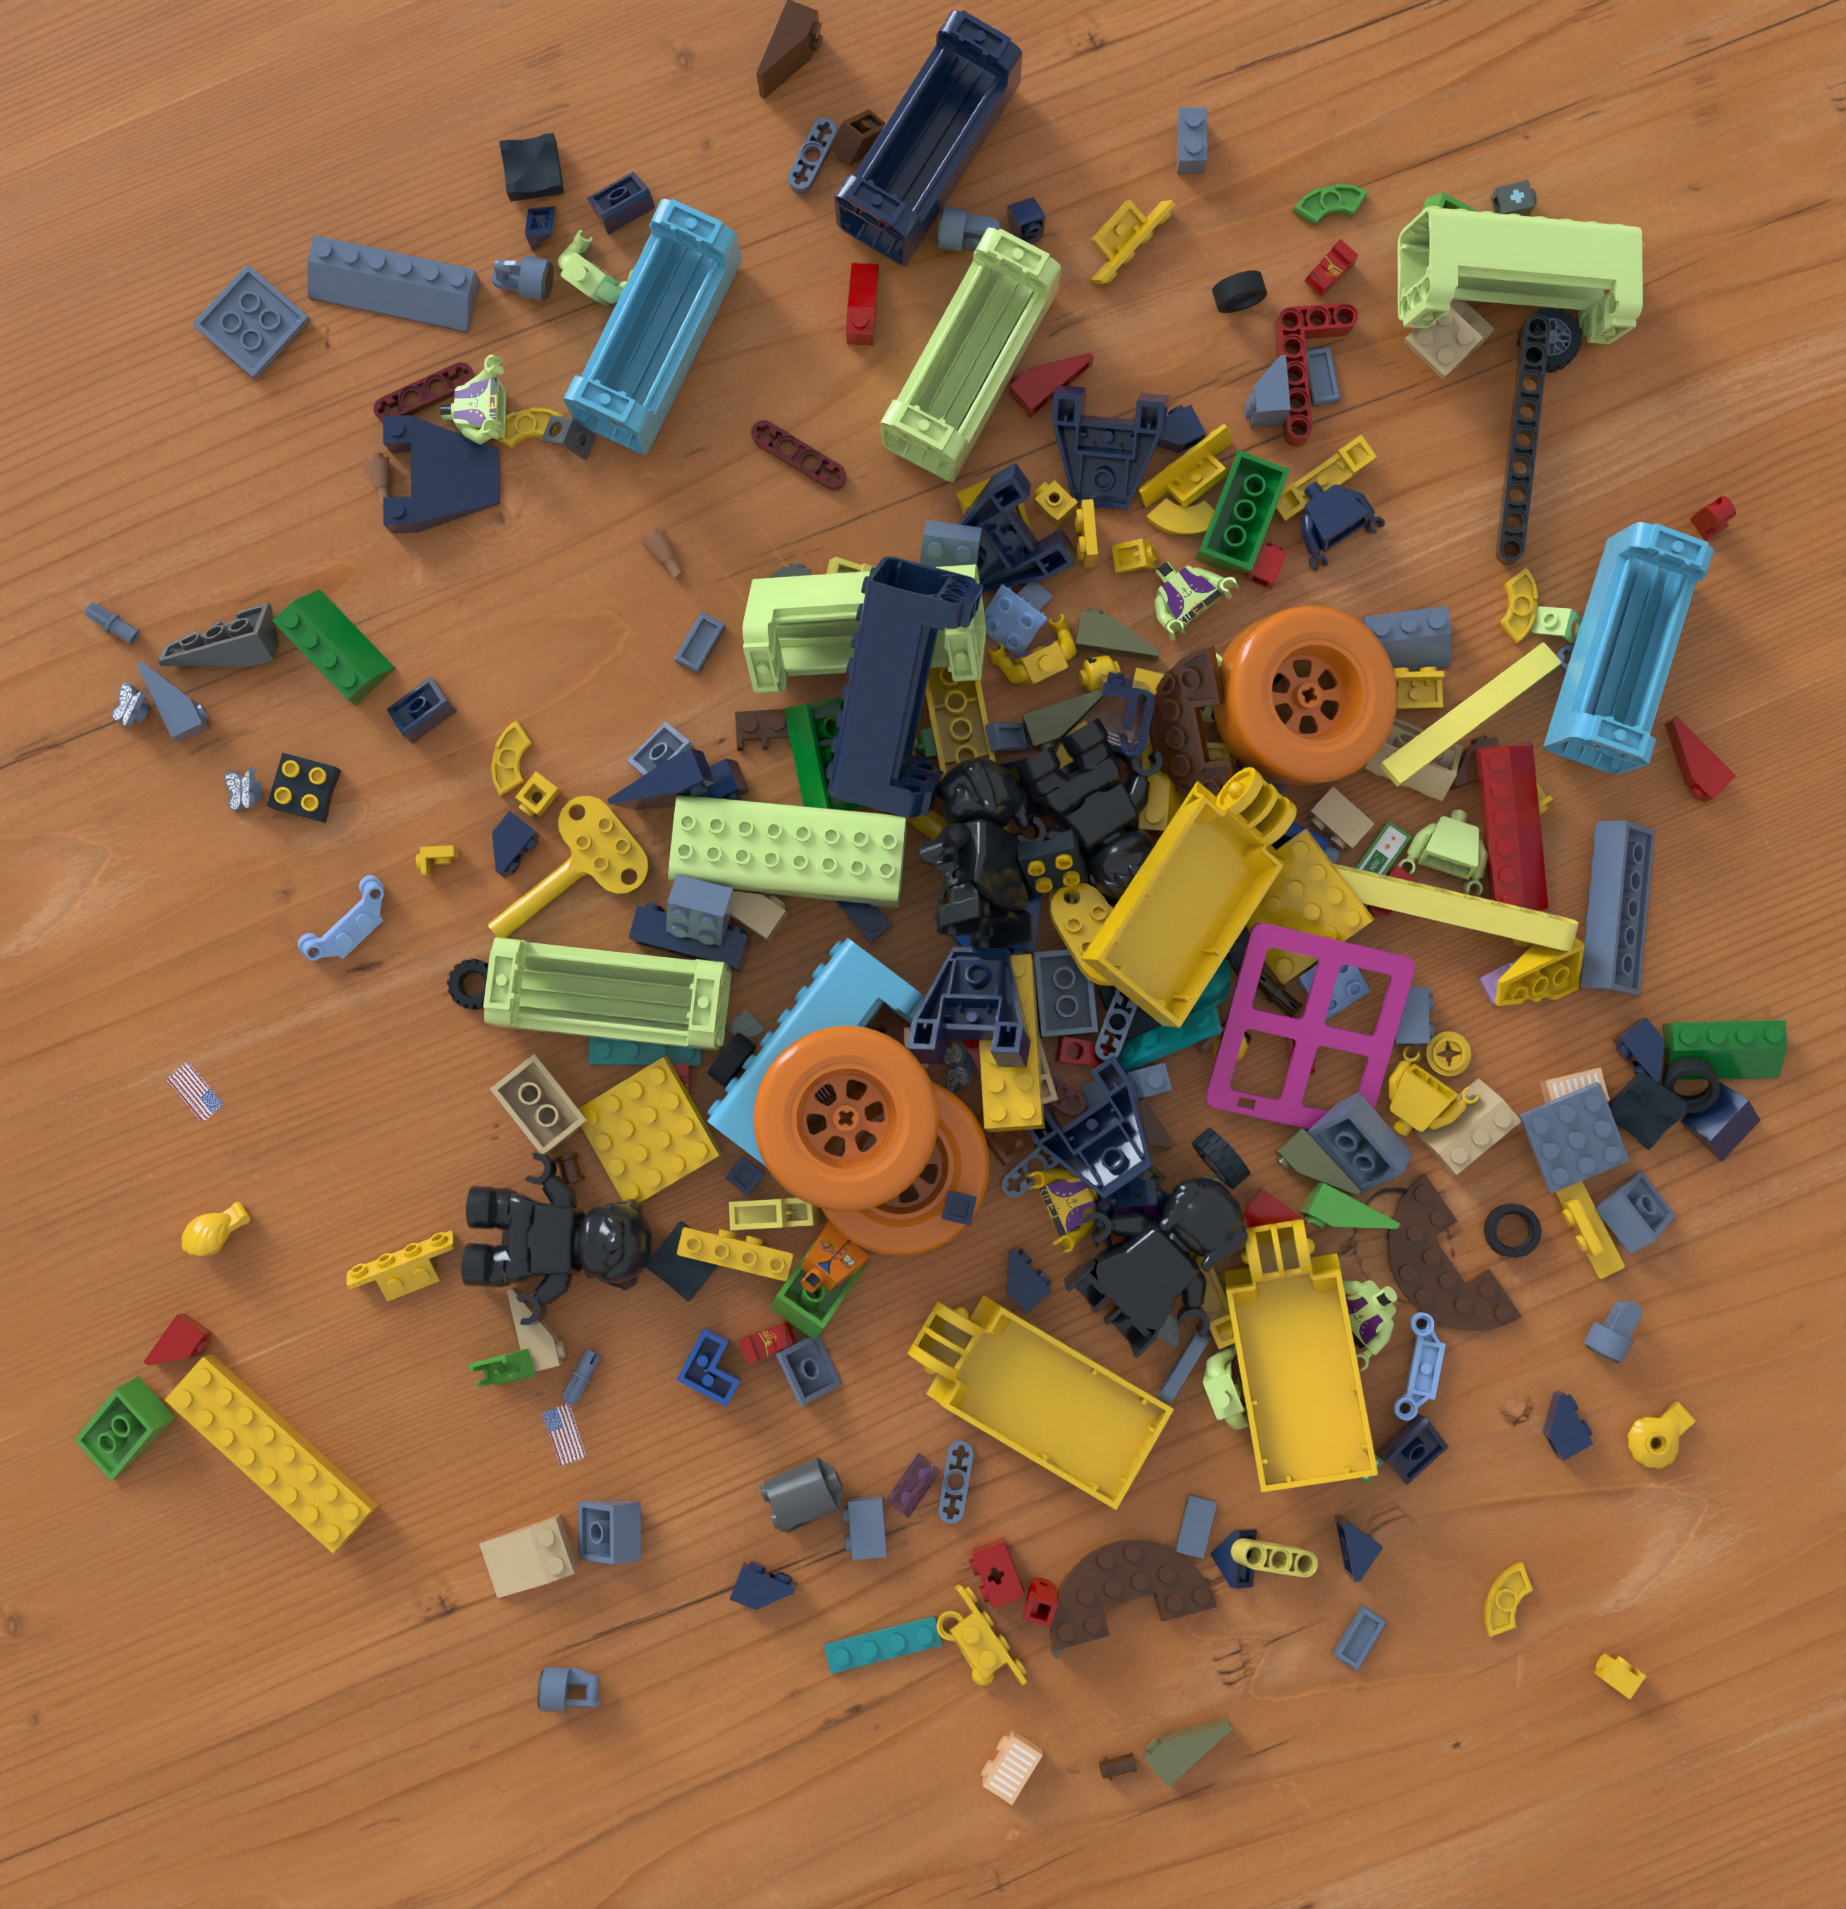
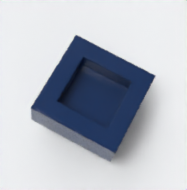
M743 1156L725 1179L748 1196L764 1177L765 1173Z
M948 1190L941 1219L970 1225L977 1197Z

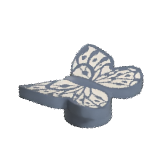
M123 682L118 697L120 704L112 712L113 719L123 723V726L127 728L131 727L133 721L141 723L149 710V704L143 701L147 693L143 691L137 693L136 688L132 684Z
M249 768L244 777L238 772L228 771L225 773L227 789L232 793L228 801L229 807L234 811H240L244 807L253 809L255 802H259L262 796V785L259 780H255V768Z
M947 1042L944 1062L947 1064L948 1069L946 1088L956 1093L961 1087L971 1084L974 1061L970 1054L966 1052V1047L962 1042Z

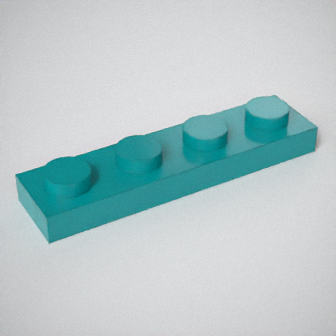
M1211 1004L1188 1014L1180 1028L1160 1026L1129 1039L1123 1043L1117 1058L1123 1063L1126 1070L1130 1071L1221 1033L1218 1009Z
M589 1037V1065H651L665 1056H668L672 1064L701 1066L702 1049Z
M935 1615L824 1644L831 1674L942 1646L941 1638L937 1631Z

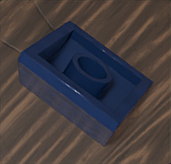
M634 171L587 198L608 235L655 208L648 187Z
M432 677L387 709L401 734L412 744L457 712Z
M1719 1082V1098L1713 1106L1705 1111L1687 1113L1680 1123L1720 1161H1723L1761 1120L1748 1099Z
M1418 1413L1376 1452L1402 1481L1408 1485L1448 1448V1445L1431 1422Z
M1336 1515L1335 1522L1345 1573L1354 1582H1359L1383 1546L1341 1515Z

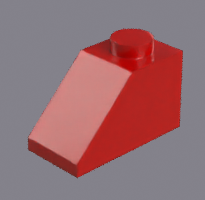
M185 1313L176 1315L143 1363L153 1365L186 1359L197 1354L200 1356L209 1346L210 1341L207 1339L212 1332Z

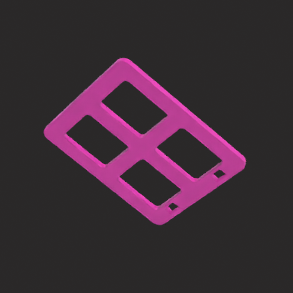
M1264 922L1255 924L1250 930L1205 1095L1208 1104L1217 1109L1310 1129L1328 1112L1302 1105L1316 1050L1319 1046H1326L1367 1057L1358 1092L1375 1110L1415 971L1414 962L1409 957ZM1269 948H1277L1316 957L1318 960L1301 1018L1284 1016L1252 1007L1266 952ZM1342 965H1350L1390 976L1377 1026L1372 1035L1325 1025L1330 1000L1339 969ZM1248 1029L1295 1040L1281 1095L1277 1099L1230 1088L1244 1032ZM1239 1097L1253 1099V1109L1237 1105Z

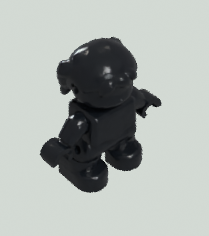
M1098 717L1060 740L1069 757L1073 759V762L1060 768L1061 762L1052 746L1010 770L1014 778L1023 785L1027 792V798L1032 801V804L1053 819L1059 826V828L1048 827L1046 830L1044 823L1039 818L1033 816L1030 818L1029 825L1035 829L1034 839L1028 840L1022 833L1014 835L1017 838V843L1024 841L1044 842L1057 837L1062 832L1072 830L1080 852L1096 846L1097 849L1091 853L1089 858L1081 854L1086 861L1088 882L1084 883L1095 887L1104 896L1109 905H1116L1157 843L1145 830L1134 829L1129 825L1138 819L1139 814L1148 805L1150 781L1147 779L1160 770L1162 757L1157 750L1151 751L1148 755L1150 761L1149 770L1142 769L1138 764V759H1128L1127 767L1134 777H1130L1127 787H1125L1121 782L1118 762L1114 755L1110 756L1113 752L1112 746L1107 740L1108 732Z
M977 757L962 761L945 774L940 786L937 788V796L941 798L942 803L945 805L943 817L948 825L943 829L938 840L924 843L920 848L921 858L929 859L936 857L938 872L945 870L944 883L948 890V903L941 905L936 911L937 932L946 936L969 935L971 947L1006 948L1034 941L1032 915L1025 908L1028 907L1029 900L1034 899L1037 894L1033 893L1025 874L1021 875L1016 836L1002 829L1012 819L1019 828L1024 830L1028 828L1027 792L1009 770L993 760Z
M533 1153L532 1156L534 1160L541 1161L544 1164L543 1174L537 1178L528 1175L525 1180L532 1184L543 1185L542 1190L550 1204L542 1203L510 1188L472 1186L466 1202V1221L470 1229L493 1230L496 1228L503 1230L502 1245L493 1246L483 1243H468L466 1245L461 1264L462 1280L465 1286L502 1288L539 1276H545L535 1288V1294L527 1293L516 1297L519 1302L525 1303L530 1301L534 1306L532 1316L522 1318L521 1325H536L540 1323L546 1316V1304L550 1305L568 1291L572 1275H577L581 1271V1267L588 1278H597L601 1282L613 1287L628 1290L638 1282L639 1275L647 1266L651 1255L652 1232L648 1221L643 1216L639 1203L632 1199L617 1203H607L604 1207L592 1208L585 1215L582 1209L577 1208V1197L574 1189L562 1178L556 1176L557 1166L555 1161L550 1156L540 1153Z
M1193 1177L1178 1183L1163 1207V1218L1160 1222L1155 1217L1147 1218L1144 1214L1136 1211L1113 1214V1217H1109L1104 1209L1096 1206L1088 1207L1081 1213V1221L1086 1223L1093 1219L1103 1221L1102 1228L1094 1231L1096 1242L1105 1240L1111 1232L1115 1236L1125 1238L1122 1239V1242L1102 1250L1096 1255V1258L1089 1259L1084 1265L1076 1266L1064 1278L1066 1290L1070 1292L1075 1287L1089 1302L1094 1313L1110 1297L1116 1306L1103 1318L1104 1322L1107 1325L1112 1323L1124 1335L1136 1358L1156 1340L1176 1298L1180 1294L1182 1296V1303L1185 1305L1177 1312L1176 1319L1178 1324H1185L1189 1316L1195 1315L1200 1317V1321L1196 1325L1199 1337L1205 1336L1209 1331V1317L1201 1306L1204 1304L1207 1281L1191 1252L1204 1258L1201 1262V1267L1204 1271H1209L1217 1263L1225 1261L1244 1249L1248 1240V1233L1243 1226V1212L1238 1200L1221 1183L1206 1177Z

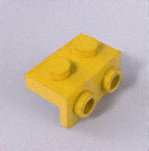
M1436 667L1420 668V672H1409V668H1394L1398 691L1397 710L1443 708L1442 679L1445 677V671H1437Z

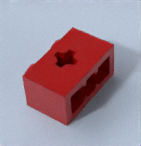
M1004 1537L972 1550L973 1558L969 1559L974 1575L980 1574L984 1585L979 1586L985 1603L990 1601L994 1609L1025 1596V1591ZM996 1567L997 1571H1003L1000 1573L1001 1579L996 1580L994 1576L989 1577L991 1569Z

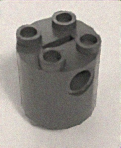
M818 1457L764 1481V1485L759 1486L765 1502L769 1501L774 1512L770 1513V1517L775 1528L780 1529L781 1532L786 1534L840 1510L843 1494L842 1482L835 1468Z

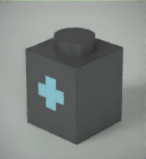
M1528 180L1497 187L1490 198L1494 213L1529 216L1537 203L1536 192L1533 188H1530Z

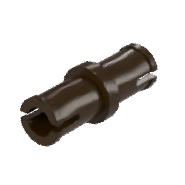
M1263 969L1261 970L1257 988L1267 996V1001L1270 1003L1274 1002L1289 1017H1293L1298 1012L1297 1009L1299 1010L1302 1007V1004L1284 990L1285 986L1282 983L1278 984Z

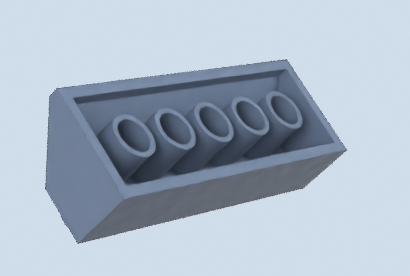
M314 235L308 257L309 299L468 333L480 285V279L475 269Z
M1597 821L1596 830L1593 835L1595 844L1594 855L1591 860V885L1588 888L1589 906L1585 917L1587 927L1584 941L1583 968L1580 975L1581 988L1599 992L1640 996L1655 830L1629 821Z

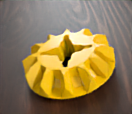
M1446 1031L1435 1035L1430 1040V1044H1427L1425 1056L1429 1067L1437 1074L1455 1076L1462 1073L1468 1067L1471 1060V1049L1463 1036L1455 1032ZM1445 1046H1449L1450 1051L1459 1052V1055L1450 1058L1449 1066L1445 1057L1437 1056V1053L1445 1051Z

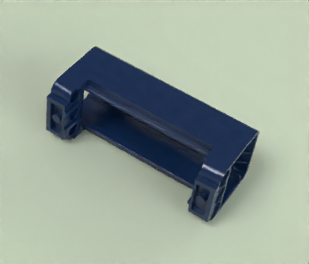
M957 10L950 12L936 35V46L854 176L848 174L834 196L836 222L841 230L902 266L907 265L1020 85L1023 54L1021 49L1011 42L1009 36L964 10L962 12Z
M897 557L882 558L876 568H871L869 576H865L861 588V593L865 594L863 604L860 603L856 615V621H860L858 631L855 630L851 641V648H855L853 658L850 657L846 668V674L850 675L849 682L844 685L841 695V701L845 703L843 711L840 710L836 721V727L840 728L838 737L835 736L831 748V753H834L835 756L834 761L830 762L826 778L830 779L828 794L830 796L904 817L928 816L938 797L937 788L941 784L944 772L937 770L936 765L928 762L927 758L913 755L938 629L943 631L944 628L956 629L958 627L967 628L970 626V622L978 611L983 585L976 583L974 578Z

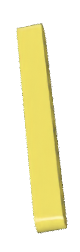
M1333 864L1364 904L1559 950H1572L1579 922L1573 919Z

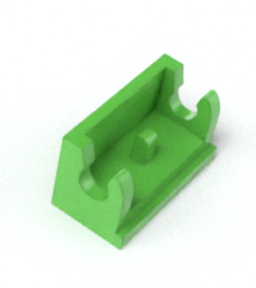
M529 1349L502 1354L468 1364L470 1372L480 1370L484 1372V1379L478 1380L475 1383L480 1387L493 1383L496 1386L535 1377Z

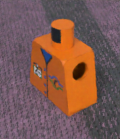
M828 1222L801 1264V1268L808 1273L801 1280V1284L811 1293L820 1285L831 1292L857 1273L870 1256L855 1243L843 1236L831 1222Z

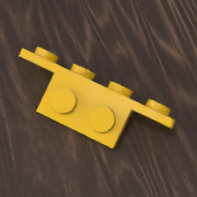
M1126 200L1090 240L1107 259V262L1090 279L1093 284H1107L1116 277V270L1121 264L1129 262L1135 255L1134 250L1152 237V230L1170 217V210L1175 206V203L1172 200L1161 201L1145 218L1131 200Z
M1223 424L1216 430H1213L1197 445L1189 448L1180 458L1167 465L1154 478L1146 481L1138 490L1143 505L1148 508L1169 492L1185 508L1228 475L1226 468L1215 456L1232 444L1229 428Z
M1580 1181L1556 1191L1555 1193L1564 1209L1562 1215L1566 1223L1573 1227L1577 1235L1575 1236V1241L1580 1250L1586 1253L1597 1277L1603 1279L1623 1269L1625 1265L1583 1182Z
M687 1227L682 1230L677 1255L777 1280H788L793 1254L762 1245L763 1239L747 1236L746 1240L735 1238V1232L719 1229L718 1234Z
M452 1230L445 1233L440 1232L423 1242L411 1243L395 1253L383 1254L377 1260L367 1264H358L347 1272V1286L351 1290L376 1280L388 1302L439 1282L440 1274L431 1258L453 1250L455 1248V1235Z
M958 1584L954 1589L971 1614L949 1631L983 1680L1006 1664L1018 1683L1024 1686L1028 1683L1024 1678L1027 1671L1018 1659L1014 1661L1007 1653L1011 1649L1002 1635L996 1637L991 1629L994 1623L985 1611L980 1613L974 1605L978 1600L969 1587L964 1589Z

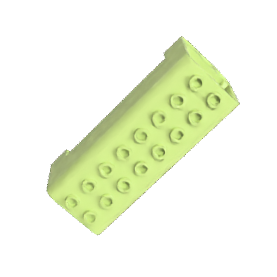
M1438 206L1426 207L1402 229L1398 238L1399 320L1403 321V327L1427 329L1431 325H1435L1436 321L1442 316L1448 315L1452 299L1578 310V326L1582 330V335L1587 337V343L1611 344L1636 327V319L1642 311V231L1639 227L1624 226L1623 224H1602L1595 221L1581 222L1572 221L1571 219H1550L1543 216L1529 217L1520 216L1519 214H1498L1491 211L1477 212L1466 209H1445ZM1604 290H1610L1609 293L1604 295Z
M987 228L973 253L971 266L897 400H892L880 422L881 444L886 449L946 481H955L1058 293L1061 265L1052 259L1050 254L1002 229Z
M977 564L936 567L970 576L976 580V583L980 584ZM870 571L752 580L742 629L743 650L754 693L783 692L787 688L789 676L846 673L850 657L853 658L855 648H851L852 637L855 630L858 631L860 621H856L858 607L860 603L863 604L865 594L861 593V588L865 576H869ZM982 594L978 611L970 622L969 627L944 628L943 631L938 629L930 668L948 667V672L952 673V679L955 682L979 681L982 678L986 638V621Z
M677 795L668 878L674 884L676 875L679 874L733 888V891L871 904V906L899 909L907 819L900 815Z
M496 937L492 950H490L483 1005L485 1008L484 1021L487 1024L503 1028L722 1051L732 968L725 962L667 958L530 943L525 940Z

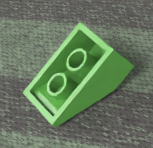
M1320 1182L1314 1183L1300 1210V1213L1306 1215L1305 1220L1308 1223L1322 1229L1325 1226L1398 1229L1400 1223Z
M811 1246L779 1291L769 1309L816 1340L867 1264L865 1263L857 1273L833 1291L829 1292L820 1285L811 1293L801 1284V1280L808 1274L801 1268V1264L811 1250Z
M137 1376L113 1391L74 1440L102 1472L113 1481L166 1430L176 1417Z

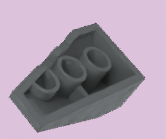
M270 603L241 610L236 613L237 618L223 624L219 620L213 623V627L201 635L198 632H193L165 645L158 660L160 666L250 667L257 664H268L274 659L279 645L275 623L272 621L274 617Z

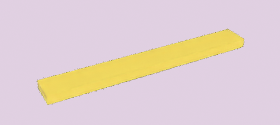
M1544 642L1384 760L1379 767L1399 787L1559 667L1562 663L1561 660Z

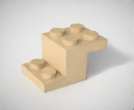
M1452 299L1448 315L1442 316L1436 321L1435 325H1431L1427 329L1415 328L1403 342L1443 380L1452 370L1456 371L1494 333L1495 329L1465 300Z

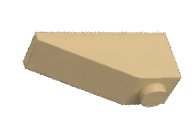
M518 1288L507 1290L520 1349H529L534 1372L563 1364V1358L566 1357L563 1341L558 1340L557 1334L544 1319L536 1325H521L522 1318L532 1316L534 1307L529 1301L524 1303L517 1300L516 1297L522 1294Z

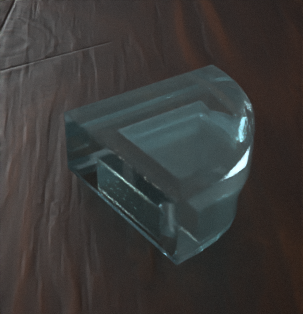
M747 1009L726 1027L732 1034L736 1035L740 1032L745 1037L756 1036L766 1030Z
M1169 1313L1157 1337L1177 1347L1179 1327L1174 1316Z

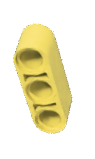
M1242 1538L1235 1541L1231 1548V1555L1236 1563L1254 1570L1310 1577L1318 1568V1560L1313 1553L1295 1546ZM1251 1548V1556L1247 1559V1551ZM1277 1553L1276 1561L1272 1563V1557ZM1302 1557V1563L1298 1567V1560Z

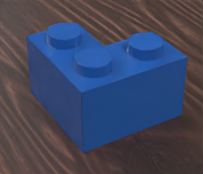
M708 1327L703 1328L676 1380L727 1407L743 1379L718 1365L731 1339Z

